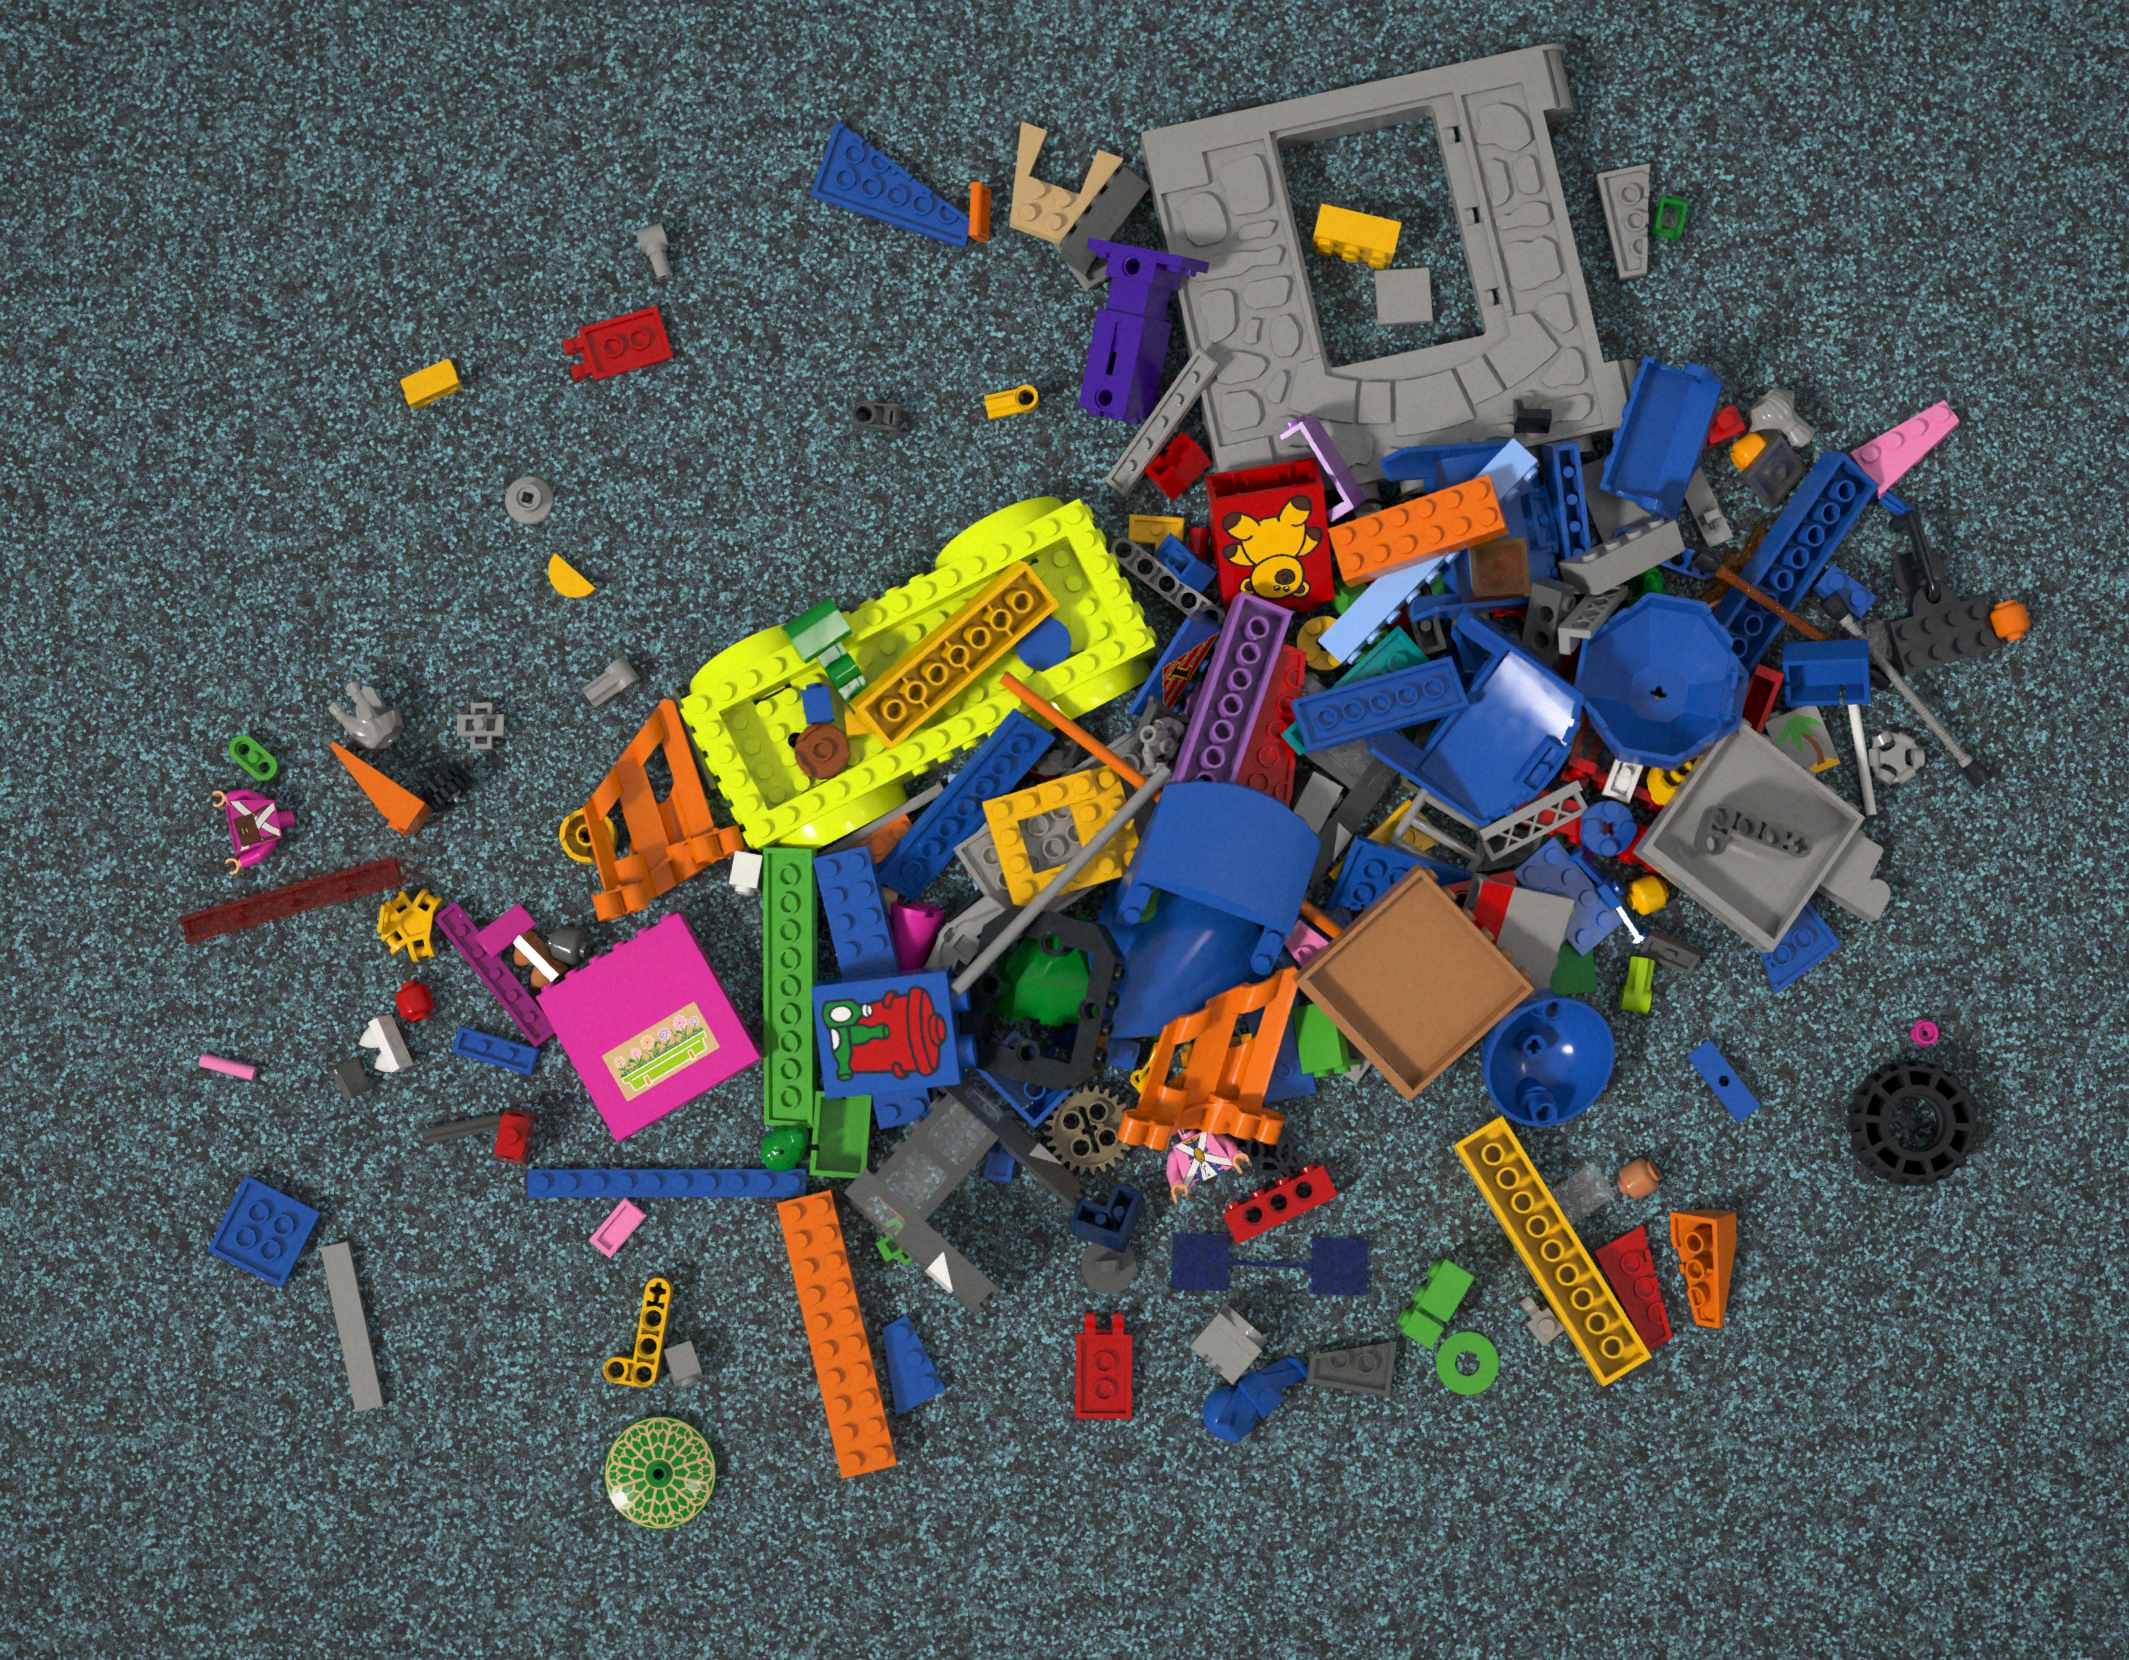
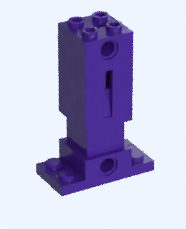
M1089 238L1087 249L1097 251V257L1108 259L1105 275L1111 276L1113 279L1107 308H1098L1078 406L1088 408L1087 414L1140 424L1141 419L1147 420L1155 408L1172 323L1165 322L1171 289L1179 291L1182 275L1196 277L1197 272L1207 274L1209 263L1184 256Z

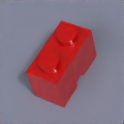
M1183 432L1167 447L1169 451L1163 457L1159 455L1144 470L1157 489L1172 501L1212 463L1201 447Z

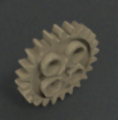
M1084 1085L1083 1093H1079L1076 1087H1074V1096L1070 1097L1067 1095L1064 1098L1065 1101L1063 1103L1060 1102L1057 1106L1058 1110H1053L1050 1113L1054 1116L1053 1120L1045 1121V1124L1052 1126V1130L1044 1132V1135L1052 1136L1053 1138L1052 1141L1047 1143V1146H1056L1057 1149L1052 1155L1057 1156L1061 1154L1063 1156L1060 1161L1062 1164L1069 1161V1171H1072L1077 1165L1080 1166V1174L1083 1175L1087 1167L1090 1168L1091 1174L1094 1175L1096 1167L1099 1166L1104 1173L1106 1172V1163L1116 1167L1114 1158L1124 1159L1123 1154L1120 1152L1121 1149L1130 1150L1126 1143L1117 1139L1123 1117L1122 1110L1127 1104L1123 1103L1118 1106L1116 1102L1119 1095L1117 1094L1110 1099L1108 1097V1088L1103 1094H1100L1098 1085L1095 1086L1093 1092H1089L1087 1085ZM1094 1104L1104 1106L1106 1114L1103 1119L1095 1120L1090 1116L1089 1111ZM1080 1106L1085 1108L1090 1125L1097 1126L1094 1136L1100 1150L1098 1154L1094 1152L1088 1134L1083 1135L1081 1132L1085 1128V1124L1079 1111ZM1071 1113L1076 1114L1080 1120L1079 1126L1072 1130L1067 1129L1063 1123L1064 1117ZM1104 1130L1112 1131L1115 1135L1113 1145L1103 1146L1099 1141L1100 1133ZM1077 1140H1085L1088 1143L1089 1151L1086 1155L1078 1156L1074 1153L1073 1144Z

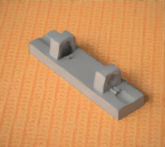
M1699 466L1691 477L1684 502L1706 548L1710 549L1732 539L1734 536Z

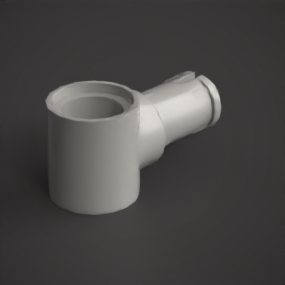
M662 223L635 231L642 253H646V256L650 257L657 279L661 280L672 276L673 274L666 255L668 251L666 246H669Z

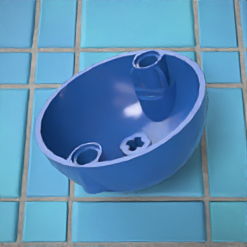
M1549 988L1541 989L1534 996L1523 999L1488 1031L1482 1049L1484 1085L1498 1109L1518 1123L1536 1127L1563 1123L1590 1107L1606 1087L1615 1061L1613 1035L1604 1018L1589 1005L1573 997L1556 994Z

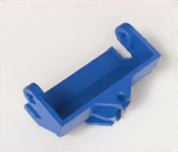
M1645 356L1639 374L1632 381L1630 400L1623 407L1621 426L1616 429L1613 435L1614 446L1611 454L1604 461L1603 469L1605 472L1599 488L1609 494L1636 503L1638 508L1650 515L1662 516L1663 519L1677 520L1691 477L1704 460L1701 457L1702 451H1707L1709 427L1725 380L1714 371L1694 363L1686 362L1682 371L1663 364L1655 358Z

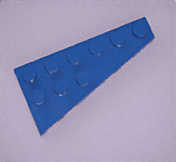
M836 121L810 194L811 198L965 249L969 238V218L948 202L942 200L927 186H923L912 175L880 151L867 144L860 136L848 130L841 122Z
M1807 901L1774 951L1767 953L1759 951L1774 995L1842 945L1809 901Z

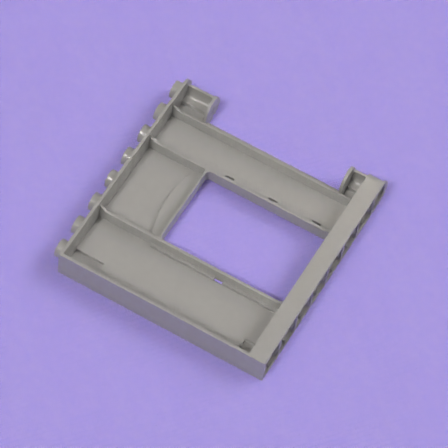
M1559 43L1539 45L1141 132L1140 149L1148 184L1151 185L1150 193L1164 253L1209 263L1207 274L1197 272L1196 277L1182 275L1179 291L1173 290L1189 360L1199 347L1222 364L1198 398L1215 473L1314 457L1323 481L1325 500L1341 497L1301 430L1284 440H1281L1279 435L1286 432L1284 427L1286 424L1303 414L1307 418L1316 414L1367 498L1361 504L1379 501L1381 499L1380 488L1400 484L1402 495L1425 492L1423 479L1389 481L1382 471L1380 459L1404 447L1502 441L1514 438L1538 460L1540 465L1539 453H1542L1541 444L1566 439L1579 442L1581 458L1595 452L1594 441L1613 437L1616 429L1621 426L1623 420L1622 410L1625 403L1630 400L1632 394L1631 384L1634 377L1638 374L1635 361L1632 359L1615 360L1606 363L1603 361L1547 129V124L1562 120L1569 113L1574 112L1561 59L1565 54L1564 45ZM1431 117L1483 335L1333 368L1329 365L1279 150ZM1455 128H1457L1460 142L1455 143ZM1474 209H1476L1479 223L1474 224ZM1494 290L1496 291L1499 303L1498 305H1494V297L1492 291ZM1513 399H1522L1524 409H1552L1549 433H1514Z

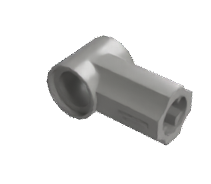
M621 657L611 663L602 675L582 688V691L596 709L619 692H626L640 681V677L625 657Z

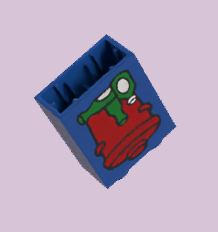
M952 965L818 980L811 986L825 1099L961 1084L966 1076L965 1068L977 1067L978 1057L974 1034L961 1035L958 1013L971 1010L970 991L968 988L960 996L951 988V985L957 980L953 977Z

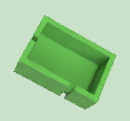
M816 1091L812 1144L819 1145V1150H811L809 1175L857 1178L865 1168L868 1170L873 1110L872 1095L849 1096L846 1099H843V1097L825 1099L824 1091Z
M1440 1258L1439 1261H1432L1425 1275L1429 1276L1424 1285L1419 1284L1411 1296L1414 1302L1409 1309H1403L1396 1321L1400 1324L1397 1330L1430 1350L1444 1329L1440 1326L1442 1320L1446 1323L1449 1321L1475 1278L1443 1258Z

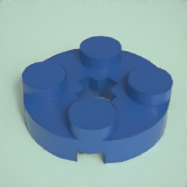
M1615 801L1595 802L1585 809L1580 818L1581 831H1579V836L1583 845L1592 853L1603 856H1613L1622 853L1629 847L1637 832L1631 812L1624 805ZM1604 821L1612 823L1611 834H1602L1601 831L1604 829L1602 823Z

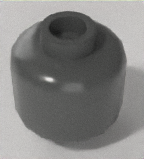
M561 926L550 934L548 950L551 951V955L555 960L575 965L579 964L583 958L589 956L591 943L588 942V935L584 930L570 926Z

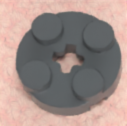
M1058 727L1049 730L1056 739L1032 765L1033 770L1038 774H1058L1057 769H1061L1064 766L1069 769L1078 761L1081 755V745Z

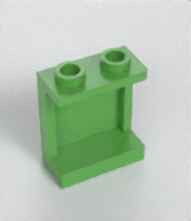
M1315 1003L1292 1008L1302 1074L1314 1073V1078L1331 1076V1070H1334V1074L1351 1072V1066L1360 1065V1059H1349L1346 1036Z

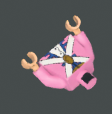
M1195 1129L1178 1130L1182 1142L1172 1146L1173 1150L1168 1154L1166 1175L1171 1187L1173 1201L1178 1203L1176 1196L1181 1193L1185 1194L1186 1199L1189 1200V1188L1233 1166L1238 1173H1243L1239 1167L1240 1164L1248 1162L1251 1167L1252 1163L1235 1142L1223 1134H1212L1203 1131L1197 1134Z

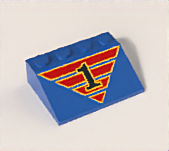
M1198 609L1189 615L1127 712L1142 717L1149 702V696H1154L1177 713L1181 707V704L1178 703L1182 694L1188 696L1196 683L1192 680L1197 671L1202 673L1211 659L1207 655L1212 647L1216 649L1223 625Z

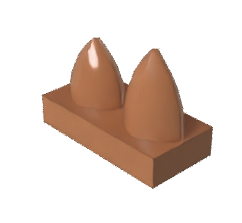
M532 930L519 935L513 942L516 946L514 965L524 966L531 963L535 965L530 978L531 989L546 986L562 977L570 969L564 962L555 960L552 957L548 946Z

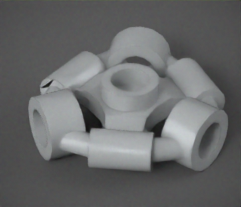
M1164 717L1155 720L1153 726L1148 725L1141 730L1140 739L1144 743L1142 754L1145 765L1149 767L1150 771L1156 772L1162 765L1168 768L1169 760H1173L1179 746L1177 743L1178 738L1185 732L1184 726L1178 720ZM1153 733V736L1148 739V736Z
M1888 729L1873 738L1872 749H1869V767L1873 768L1874 779L1887 786L1898 782L1903 784L1915 777L1916 771L1924 766V749L1919 748L1914 743L1915 739L1901 731L1898 733L1890 732ZM1894 739L1895 746L1886 752L1879 749L1880 746ZM1907 749H1911V766H1908L1905 761V751ZM1886 764L1896 771V775L1880 768V766Z

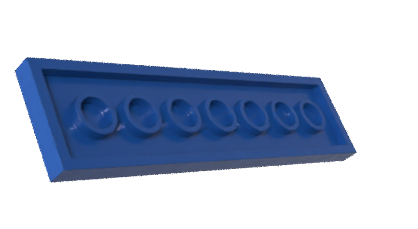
M1013 708L877 866L881 883L915 902L954 857L955 852L953 848L971 837L986 820L981 803L1007 795L1056 739L1054 734Z

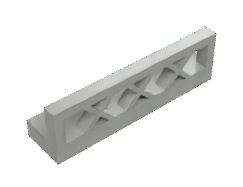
M1617 585L1600 595L1586 594L1558 627L1559 653L1570 655L1583 638L1591 639L1628 595V586Z
M1573 781L1515 811L1509 816L1475 832L1489 861L1492 862L1581 816L1587 805L1580 794V791L1583 789L1579 781ZM1573 795L1580 810L1572 814L1561 811L1563 800ZM1558 803L1557 809L1551 807L1554 804ZM1543 810L1555 812L1552 824L1544 826L1536 823L1539 812ZM1559 814L1566 816L1558 820ZM1534 815L1532 821L1526 820V819H1528L1529 817H1531V816ZM1520 822L1531 825L1528 836L1524 839L1512 836L1514 826ZM1535 827L1541 829V830H1539V831L1533 833ZM1509 828L1508 834L1502 833ZM1495 835L1505 837L1506 841L1503 850L1494 854L1487 839ZM1510 839L1517 841L1516 843L1509 846Z

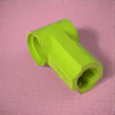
M1630 957L1626 983L1623 985L1620 994L1619 1009L1648 1014L1652 998L1650 985L1654 960Z

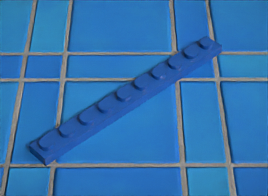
M769 1169L528 1170L527 1197L807 1196V1169H790L784 1172L771 1171Z

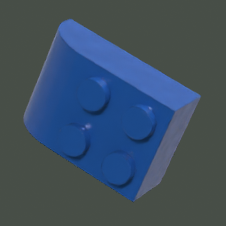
M1014 1030L1001 1044L1016 1047L1019 1041L1024 1040V1038ZM1031 1047L1029 1050V1056L1033 1060L1035 1058L1036 1051L1033 1047ZM976 1068L1034 1128L1073 1090L1058 1091Z

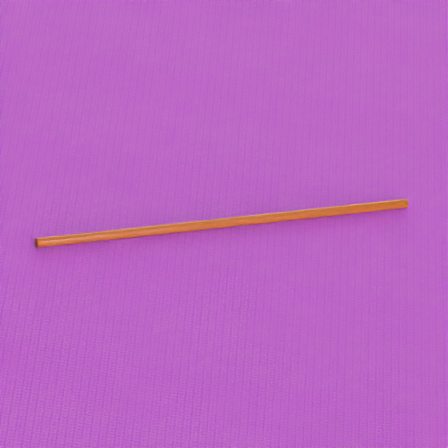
M1008 671L1001 678L1000 684L1136 788L1140 789L1148 780ZM1159 788L1150 798L1157 803L1163 790ZM1303 899L1299 913L1334 939L1344 930L1311 903Z

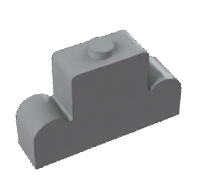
M1857 829L1815 891L1867 923L1879 920L1889 901L1890 888L1883 880H1870V877L1883 853V848L1866 838V834L1862 830Z

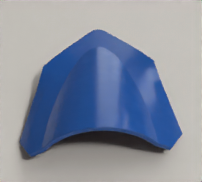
M1122 878L1113 880L1096 923L1106 925L1126 959L1124 965L1126 966V975L1120 983L1118 992L1120 994V1002L1117 1009L1114 1010L1112 1019L1114 1030L1108 1039L1161 1035L1166 1024L1181 1014H1192L1205 1008L1208 999L1245 982L1256 984L1264 981L1265 976L1256 973L1250 963L1251 955L1261 936V932L1255 922L1161 889L1155 916L1147 922H1137L1134 925L1124 926L1113 922L1112 900ZM1088 952L1090 973L1095 954L1092 952ZM1095 1004V1006H1096V1012H1097V1016H1098V1014H1099V1008H1098V1006Z

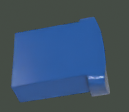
M993 1144L987 1152L983 1179L1011 1183L1015 1158L1000 1145Z

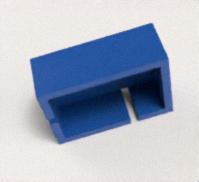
M1869 639L1784 643L1782 663L1786 707L1839 705L1841 684H1845V705L1871 704Z

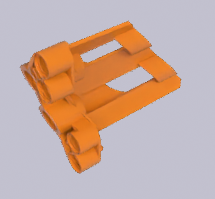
M664 698L582 809L604 889L603 893L591 894L599 922L618 919L630 913L644 910L650 907V901L700 873L714 862L734 855L735 851L743 852L746 850L738 823L721 830L715 827L674 700ZM661 741L673 776V787L668 798L663 803L658 804L655 802L643 763ZM617 799H619L631 836L629 855L620 860L616 858L604 820L605 815Z
M1295 966L1276 971L1274 976L1256 984L1242 983L1208 999L1205 1008L1192 1014H1181L1166 1024L1163 1028L1136 1109L1124 1110L1117 1139L1127 1144H1144L1150 1148L1164 1151L1167 1150L1170 1137L1175 1135L1178 1130L1199 1129L1206 1133H1229L1242 1139L1255 1138L1267 1144H1277L1285 1116L1262 1107L1298 989L1293 975L1299 970ZM1265 1006L1256 1037L1242 1045L1229 1048L1238 1014L1252 1012ZM1196 1038L1187 1068L1164 1085L1176 1044Z

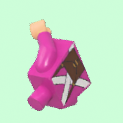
M241 789L229 791L227 794L221 791H214L213 793L215 797L222 796L221 803L213 804V806L219 809H226L235 856H240L239 858H229L225 861V864L236 863V870L230 872L229 874L231 875L240 874L244 868L263 861L276 849L277 842L282 838L281 828L292 827L295 824L291 810L277 812L274 800H268L265 795L253 790Z

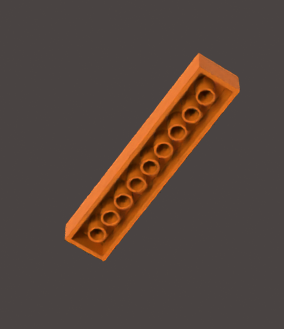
M833 1190L776 1203L841 1477L844 1479L896 1466L898 1459Z

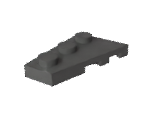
M1397 1341L1310 1355L1305 1384L1390 1397Z

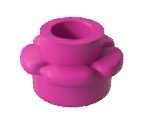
M1919 1020L1914 1024V1029L1911 1030V1037L1919 1046L1928 1047L1938 1040L1939 1034L1935 1023ZM1923 1031L1927 1032L1926 1036H1923Z

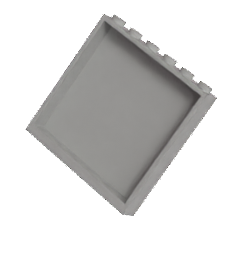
M1742 717L1739 729L1701 753L1635 847L1633 853L1760 952L1767 953L1774 951L1865 817L1858 812L1859 808L1855 804L1838 797V792L1833 787L1819 782L1813 771L1806 767L1801 768L1794 762L1795 758L1790 753L1777 749L1772 745V739L1765 734H1758L1751 728V723ZM1724 803L1806 834L1812 841V851L1804 858L1789 860L1730 838L1727 848L1722 854L1703 857L1697 854L1693 844L1704 810L1709 806ZM1717 810L1715 818L1721 824L1723 815ZM1743 820L1741 822V830L1746 834L1748 824ZM1768 830L1766 833V838L1769 843H1772L1774 836L1773 833L1770 830ZM1708 837L1706 844L1707 847L1712 851L1714 848V840L1711 837ZM1794 842L1785 843L1795 846Z

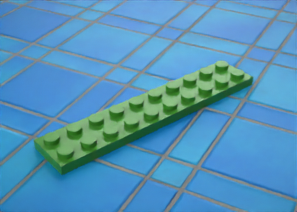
M763 848L764 1125H786L789 1127L797 1125L813 1128L815 1097L816 1091H818V1037L811 986L818 981L817 874L813 858L817 857V848Z

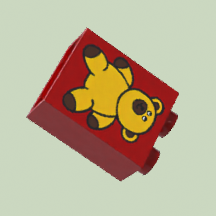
M1314 457L1204 475L1215 569L1217 571V586L1225 617H1227L1233 597L1242 591L1280 607H1289L1297 612L1311 611L1318 608L1323 601L1335 600L1324 486Z

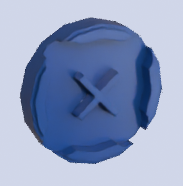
M1046 617L1016 642V650L1020 660L1026 667L1044 672L1067 660L1071 650V638L1068 629L1062 622L1052 617Z

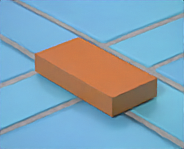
M971 182L969 236L978 242H988L991 189L981 182Z

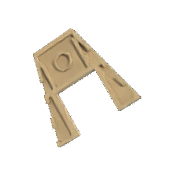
M1022 122L1009 227L1059 245L1065 235L1073 230L1081 214L1090 207L1094 197L1106 187V183L1111 175L1122 166L1123 158L1098 149L1079 195L1030 177L1046 139L1047 130Z

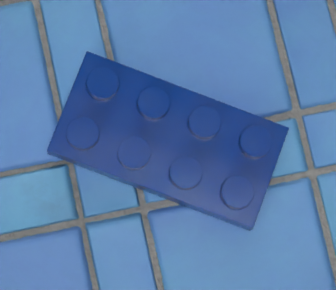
M1551 836L1513 869L1515 879L1522 888L1559 896L1561 891H1563L1575 900V910L1573 916L1569 918L1566 927V940L1577 954L1583 957L1624 920L1615 910L1611 909L1575 861H1570L1571 856L1556 838Z

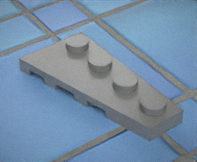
M1650 163L1596 175L1619 281L1647 274Z

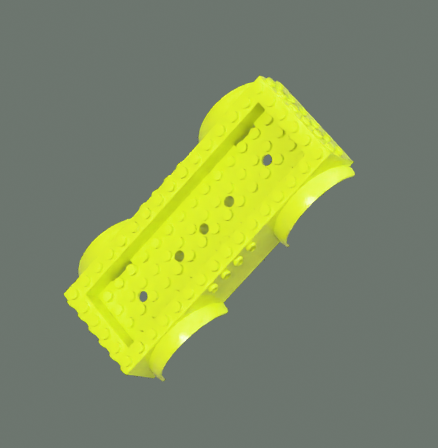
M1049 496L1025 500L1003 508L973 524L955 537L935 560V572L924 576L923 573L909 580V585L901 589L899 586H895L884 592L885 597L877 601L869 599L859 605L860 609L852 614L849 611L841 613L853 633L840 642L858 665L863 678H868L870 685L929 635L930 632L935 630L1017 560L1027 562L1028 565L1032 563V560H1038L1037 563H1033L1030 567L1060 605L1051 612V617L1062 622L1068 629L1071 638V650L1067 660L1044 672L1032 670L1026 667L1020 660L1015 643L891 750L881 745L873 734L847 737L842 697L817 658H814L807 664L801 661L780 628L785 624L763 630L741 640L715 656L697 672L690 683L691 695L681 699L684 707L680 711L689 727H695L697 732L692 735L699 749L702 752L707 751L709 756L705 758V761L714 776L719 775L721 781L717 783L718 787L727 801L732 800L734 806L730 807V810L739 825L744 824L746 831L742 834L752 850L757 849L763 856V848L818 849L881 817L908 801L903 784L983 744L1013 708L1048 730L1056 728L1057 726L999 683L1007 671L1070 720L1127 692L1149 678L1151 670L1147 660L1154 657L1156 641H1158L1157 636L1151 626H1145L1143 622L1144 611L1138 601L1133 603L1130 597L1132 596L1131 586L1126 577L1120 578L1118 574L1119 563L1113 552L1107 553L1105 549L1107 547L1105 544L1107 543L1106 538L1100 528L1095 530L1093 526L1094 515L1087 503L1082 505L1080 499L1064 505L1059 498ZM790 683L792 687L785 689V685ZM813 683H822L823 686L829 687L835 722L826 723V725L837 727L844 733L850 745V758L847 766L839 775L831 779L818 780L806 775L799 768L795 760V748H792L788 743V738L791 734H801L808 728L801 690H806V685ZM774 695L773 697H771V698H769V699H767V700H765V701H762V700H764V699H766V698H768V697ZM759 699L761 702L755 705L754 701Z

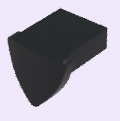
M1513 399L1514 433H1549L1552 409H1524L1522 399Z

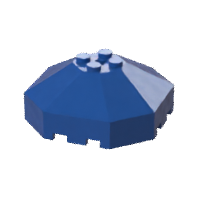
M1649 592L1628 609L1624 608L1607 619V622L1599 628L1591 639L1583 638L1574 686L1584 694V705H1582L1581 711L1618 761L1675 771L1740 728L1749 672L1732 651L1734 639L1725 627L1718 623L1706 602ZM1657 687L1662 688V693L1666 694V698H1661L1660 702L1654 701L1655 697L1650 695V692L1656 691Z

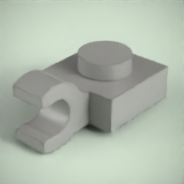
M1528 1296L1519 1302L1531 1318L1524 1324L1542 1346H1545L1565 1330L1547 1306L1540 1311L1535 1302Z

